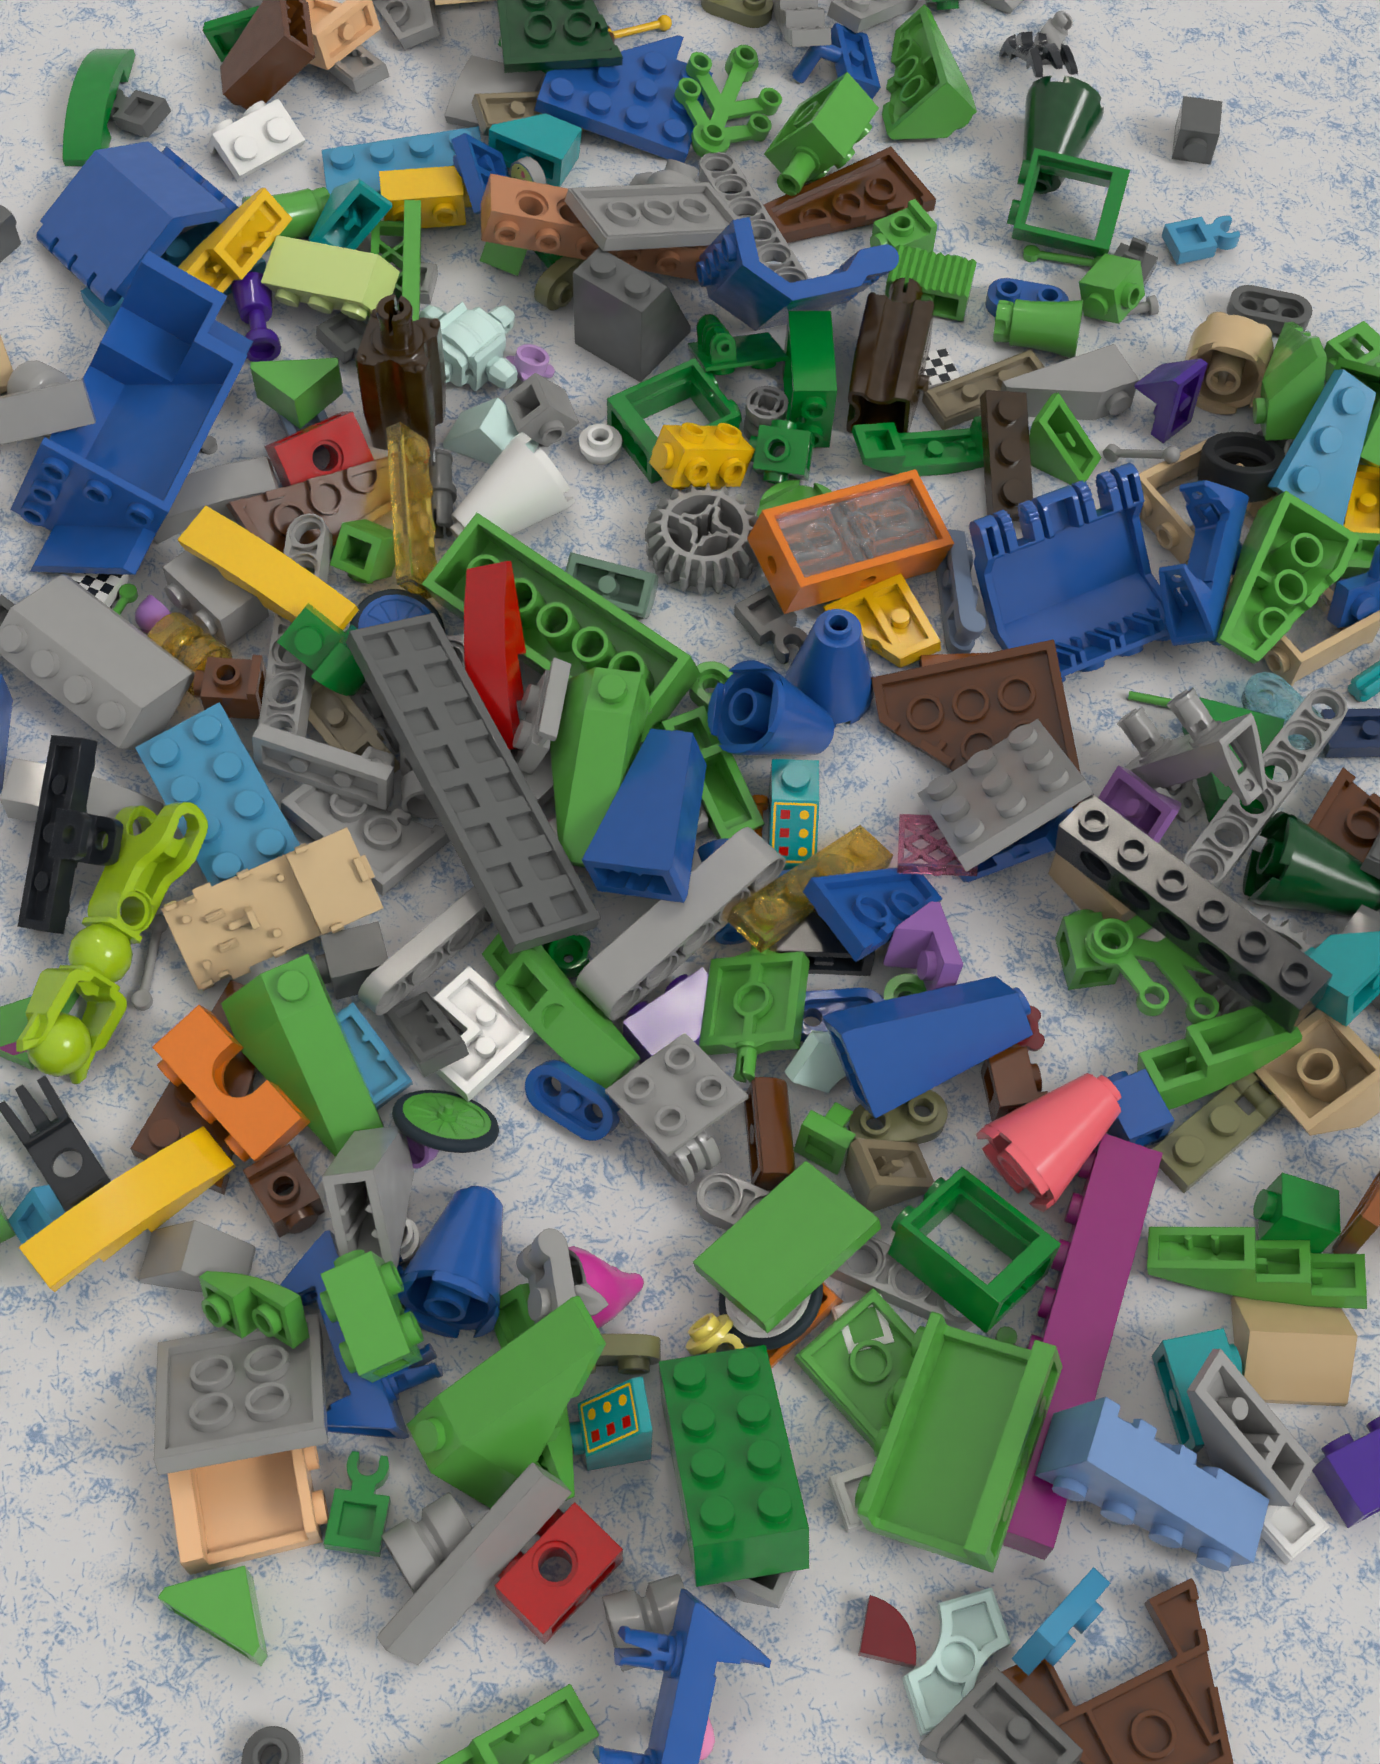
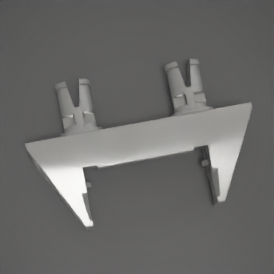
M1192 687L1189 691L1186 689L1175 696L1167 704L1168 708L1173 711L1180 723L1188 731L1189 734L1172 740L1169 738L1163 739L1144 712L1145 710L1142 706L1138 710H1132L1117 722V725L1122 728L1140 754L1124 768L1131 770L1158 793L1182 803L1175 818L1183 823L1191 819L1205 806L1192 785L1193 779L1207 776L1210 772L1225 787L1229 786L1244 806L1249 805L1267 789L1260 738L1252 713L1225 722L1221 720L1215 721L1196 694V690ZM1229 744L1231 745V747L1243 763V770L1239 774L1237 770L1242 767V764L1237 759L1233 751L1230 749ZM1246 780L1251 784L1250 791L1244 786ZM1166 788H1168L1170 792L1176 790L1177 788H1180V790L1172 796L1169 794ZM1184 798H1187L1189 800V808H1186L1184 806Z

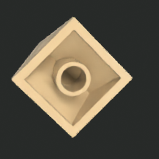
M1232 1296L1231 1311L1234 1345L1237 1347L1241 1357L1242 1375L1265 1403L1344 1407L1348 1404L1357 1334L1342 1308L1303 1306Z

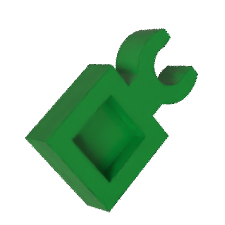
M352 1451L347 1460V1473L352 1487L351 1490L339 1488L334 1490L324 1539V1548L380 1557L383 1544L381 1535L385 1533L391 1500L390 1496L376 1494V1490L382 1487L388 1479L390 1470L388 1457L381 1455L378 1470L374 1474L366 1476L358 1471L360 1464L359 1452Z

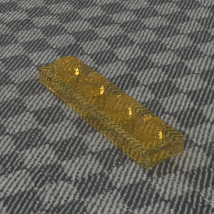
M399 422L386 428L396 584L411 593L429 599L432 596L422 583L437 565L434 543L436 527L433 521L431 502L433 487L430 482L428 460L430 458V448L423 436Z
M859 825L733 907L727 921L762 953L816 910L803 893L812 877L886 869L889 867L894 855L863 826Z

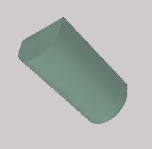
M570 552L565 572L626 613L645 619L649 617L658 587L657 574Z

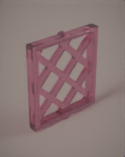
M900 814L897 873L929 874L934 876H977L978 865L967 872L962 864L947 865L953 860L958 863L960 861L953 850L946 846L948 842L945 837L937 840L929 835L937 829L940 830L931 815ZM915 825H929V826H927L926 828H924V829L921 830L920 828H918V827L915 826ZM905 828L912 832L913 835L905 838ZM923 839L930 845L919 849L912 843ZM904 848L913 853L905 859ZM938 849L946 854V856L937 861L928 854ZM919 859H922L923 861H925V862L928 863V864H921V863H914V862L917 861V860H919Z

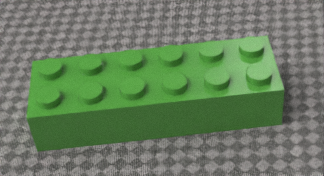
M476 512L422 585L438 604L464 621L466 570L511 561L526 653L518 655V659L541 675H543L546 669L550 670L551 661L554 657L571 663L568 679L594 667L642 673L651 698L640 742L643 744L650 729H659L661 722L668 719L701 673L692 657Z

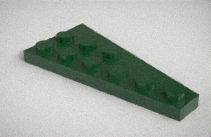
M497 0L504 73L619 66L623 64V56L618 46L614 44L608 32V25L603 15L599 14L593 0Z

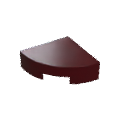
M870 1595L866 1607L858 1656L914 1668L916 1666V1645L907 1621L891 1604Z

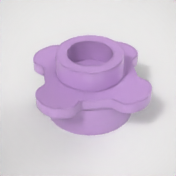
M521 345L517 348L515 356L506 357L515 366L518 372L517 378L523 382L534 373L546 378H551L554 375V367L548 364L550 359L548 353L536 345Z

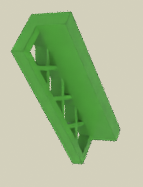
M404 200V221L381 220L371 231V253L378 255L381 253V257L388 263L392 262L403 270L399 273L393 294L397 298L403 296L410 301L413 308L412 319L416 321L419 320L421 200ZM380 236H404L403 241L393 248H390L380 240Z

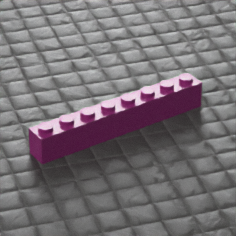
M1108 1134L1103 1136L1095 1150H1093L1077 1173L1078 1177L1086 1180L1081 1195L1072 1193L1066 1210L1064 1222L1072 1224L1068 1241L1059 1239L1058 1242L1061 1245L1050 1267L1059 1271L1054 1288L1045 1286L1038 1305L1036 1316L1044 1318V1324L1040 1337L1031 1334L1026 1349L1032 1350L1035 1340L1055 1345L1063 1367L1003 1545L1045 1560L1054 1549L1067 1499L1053 1492V1484L1035 1476V1472L1053 1413L1093 1401L1096 1398L1163 1155L1162 1152Z

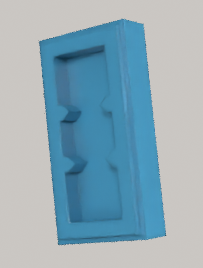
M352 1002L338 1012L337 1015L378 1110L413 1085V1081Z

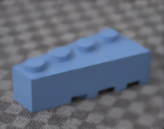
M1108 1397L1099 1398L1053 1413L1035 1476L1053 1484L1052 1490L1057 1495L1073 1501L1082 1502L1086 1500L1101 1507L1100 1514L1106 1519L1123 1525L1135 1524L1149 1531V1539L1155 1543L1169 1548L1182 1547L1197 1554L1196 1561L1209 1569L1227 1572L1230 1567L1254 1563L1270 1499L1220 1468L1210 1466L1199 1468L1196 1466L1197 1453L1184 1445L1159 1443L1155 1440L1157 1428L1143 1419H1134L1133 1423L1119 1418L1118 1414L1121 1406Z

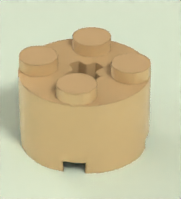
M1213 312L1208 315L1206 321L1194 330L1190 337L1184 361L1202 358L1208 363L1197 399V407L1220 415L1235 414L1237 408L1249 405V408L1253 407L1254 398L1261 397L1262 379L1274 351L1271 339L1272 332L1268 326L1258 324L1243 316Z

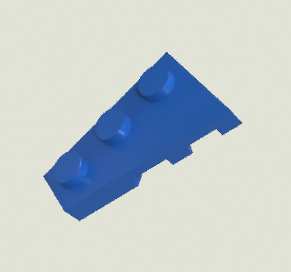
M916 865L812 877L803 890V893L815 907L818 915L827 923L855 962L890 941L895 928L929 902H941L942 897Z

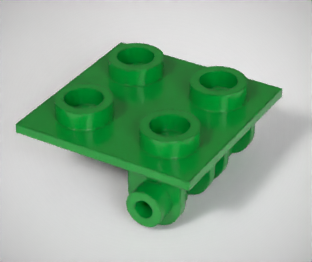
M705 314L700 317L696 325L697 342L688 343V348L705 372L710 371L714 375H727L733 373L735 368L751 366L754 369H769L775 367L776 362L789 360L788 355L769 332L733 337L719 318L713 314Z

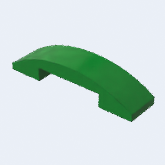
M94 49L82 61L72 84L65 116L62 156L65 166H83L95 150L109 148L111 135L107 124L119 83L128 82L136 56L134 49Z
M981 416L974 417L970 428L898 433L894 422L853 425L852 434L863 465L882 472L899 474L916 469L919 476L953 474L984 467Z

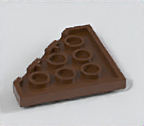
M1054 639L871 677L880 724L951 771L967 763L975 753L981 750H988L1006 739L1017 727L1030 724L1038 719L1080 772ZM1079 802L1078 804L1074 805V806L1072 807L1073 810H1074L1081 802Z

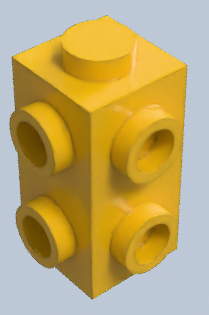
M455 166L379 171L381 195L392 202V208L384 216V221H404V200H421V228L466 225L465 208H470L472 205L465 183H462V177L458 174Z
M690 422L683 423L682 425H663L649 463L662 477L663 482L675 489H686L690 484L693 487H705L707 483H709L711 489H720L725 485L726 487H740L755 449L744 439L742 432L737 427L727 423H719L717 426H699Z

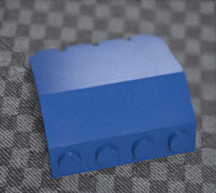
M147 141L95 150L41 218L40 222L43 225L38 230L36 238L106 306L112 307L122 297H125L148 250L161 257L184 227L215 221L221 224L239 207L167 146L160 152Z

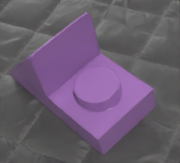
M1119 765L1098 797L1157 843H1159L1182 805L1179 801L1158 793L1131 770Z
M933 901L929 902L895 928L883 961L887 967L917 969L918 977L924 981L927 991L956 985L963 967L962 959L941 903Z

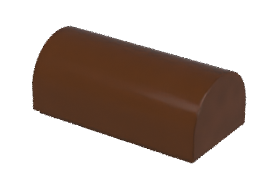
M754 1077L746 1092L749 1098L744 1101L751 1184L766 1191H772L796 1170L788 1086L784 1080L779 1078Z

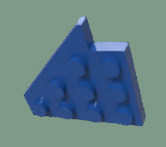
M676 35L620 51L623 56V64L619 66L548 71L540 89L534 111L542 114L546 113L580 128L665 159H673L685 163L692 142L691 134L695 126L683 104L679 103L674 95L682 78H692L686 72L687 63L677 60L684 37ZM701 92L697 100L703 107L705 98Z

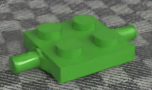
M759 924L753 926L751 950L735 957L711 959L699 1047L707 1055L737 1054L733 1078L743 1083H746L747 1080L750 1083L754 1079L757 1055L767 1051L800 1049L810 961L803 951L788 953L771 951L774 929L767 924H761V927Z

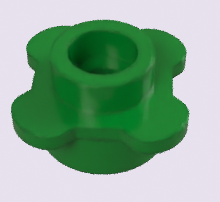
M572 935L543 945V948L567 978L578 977L583 968L590 962L588 951L591 948V943L583 935ZM566 956H571L573 960L571 962H565L564 958Z

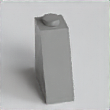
M397 1126L354 1131L322 1175L339 1257L355 1250H364L365 1253L372 1251L384 1259L385 1263L392 1261L396 1268L398 1267L414 1170L407 1137Z

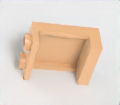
M306 0L309 5L315 58L309 63L311 65L329 70L336 62L342 60L381 29L372 0H346L343 3L333 0Z
M311 1446L168 1473L180 1564L192 1575L322 1543L320 1525L328 1523L329 1514L323 1489L314 1491L311 1470L320 1469L317 1447Z

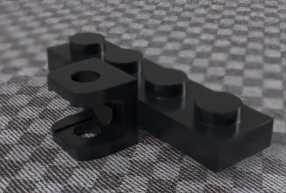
M51 735L17 927L64 934L66 919L70 911L73 879L78 862L110 866L118 861L124 829L123 824L115 818L87 813V800L91 777L95 769L98 741L80 737ZM107 833L108 843L107 846L103 849L102 839L104 835Z

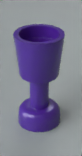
M248 272L242 280H234L230 287L240 319L250 326V331L244 337L253 341L247 353V359L252 362L272 361L281 353V343L278 335L273 330L268 329L266 325L273 312L272 290L261 283L263 274L259 272Z

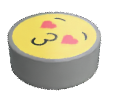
M526 156L511 164V178L546 184L545 174L539 163L533 158Z

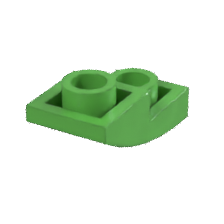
M206 1271L199 1276L204 1300L201 1303L202 1309L207 1319L218 1328L223 1326L241 1339L258 1328L265 1336H274L293 1349L310 1337L301 1296L273 1282L238 1273Z

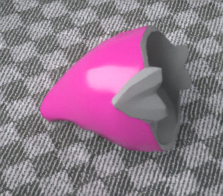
M575 1246L568 1247L575 1294L581 1297L597 1328H600L613 1320L643 1288L644 1280L640 1274L622 1272L617 1267L610 1266L585 1249Z

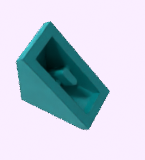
M359 178L335 187L309 236V241L356 250L392 208V202Z

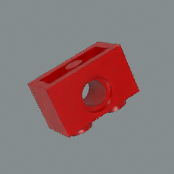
M342 411L264 446L282 487L301 483L318 476L332 474L374 460L353 411ZM320 445L324 446L330 455L328 465L322 470H319L313 463V452Z
M575 1502L564 1513L559 1508L536 1533L540 1539L525 1554L520 1551L497 1576L500 1580L494 1585L497 1597L544 1645L623 1562V1549ZM552 1557L566 1559L572 1567L571 1572L562 1581L551 1582L546 1580L540 1574V1568L547 1559Z

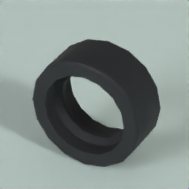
M1226 432L1208 438L1202 447L1197 472L1198 481L1207 480L1247 494L1249 497L1248 503L1267 500L1277 494L1268 485L1284 459L1285 451L1272 440L1265 441L1264 436L1253 433Z

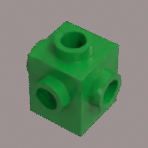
M773 419L771 426L759 425L758 436L751 435L749 444L755 449L750 461L754 462L753 469L757 474L763 475V482L771 484L783 483L789 480V478L808 481L815 437L811 431L797 430V423ZM785 448L781 456L775 457L777 450Z

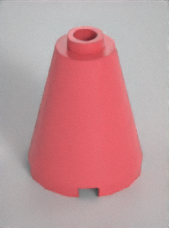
M1086 1073L986 1124L976 1136L977 1139H988L989 1143L982 1150L1009 1186L1018 1194L1026 1188L1036 1197L1029 1204L1035 1209L1045 1212L1057 1202L1121 1113V1108L1117 1102L1121 1099V1094L1107 1077L1100 1075L1096 1078Z

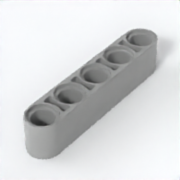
M750 827L739 830L691 872L688 895L684 903L659 900L583 968L576 980V987L611 1021L623 1017L768 888L782 872L786 862L785 858Z

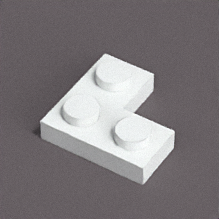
M470 966L433 997L434 1002L443 1014L464 1032L461 1037L465 1041L469 1052L468 1056L435 1073L467 1102L475 1097L539 1037L505 997Z

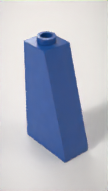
M650 729L582 858V862L597 891L685 902L689 889L707 766L692 732Z
M997 976L834 1011L822 1017L855 1099L875 1119L1033 1035L1027 1019V1015L1031 1014L1027 998L1018 987L1011 988Z

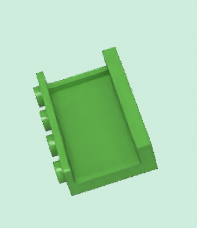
M931 1312L926 1327L919 1326L914 1335L911 1347V1356L914 1358L908 1375H901L895 1386L893 1406L896 1408L889 1426L883 1425L878 1432L874 1446V1456L877 1459L870 1477L864 1476L859 1483L855 1496V1508L858 1509L857 1514L867 1531L993 1573L1063 1366L1055 1345L1035 1340L1032 1350L951 1327L946 1324L943 1314Z

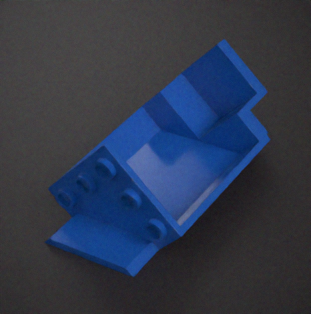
M149 250L141 261L119 310L102 338L83 376L96 423L52 433L49 439L44 437L10 509L21 515L28 523L42 526L51 531L30 572L136 575L157 531L169 513L253 343L250 339L215 320L227 295Z

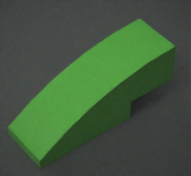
M704 705L662 721L659 727L660 730L692 732L707 765L701 803L708 817V827L716 838L729 839L745 827H750L753 830L763 827L765 823L732 753L724 751L719 746L721 743L717 736L712 735L710 732L708 713Z
M1253 1005L1187 1026L1184 1039L1138 1053L1137 1072L1146 1069L1167 1108L1171 1110L1218 1091L1251 1074L1302 1041V1034L1298 1027L1292 1033H1289Z

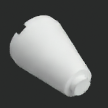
M520 432L510 441L451 514L455 524L450 527V530L456 539L476 512L510 535H513L567 510L575 503L574 497L564 496V493L570 488L545 452L539 448L533 453L525 445L531 440L525 433Z

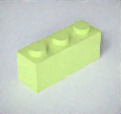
M277 235L261 283L275 292L274 298L277 301L288 306L298 307L301 302L322 313L332 314L333 309L341 310L344 315L350 318L365 321L366 317L371 315V311L376 309V305L381 299L393 294L400 271L378 254Z

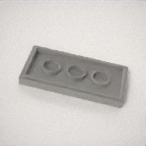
M709 182L568 188L565 198L566 204L602 251L710 245L732 220L738 219Z

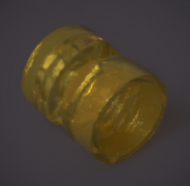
M173 612L164 616L147 635L194 672L196 670H205L207 657L232 658L230 649L209 633H204L201 627L181 612ZM192 682L187 692L194 696Z

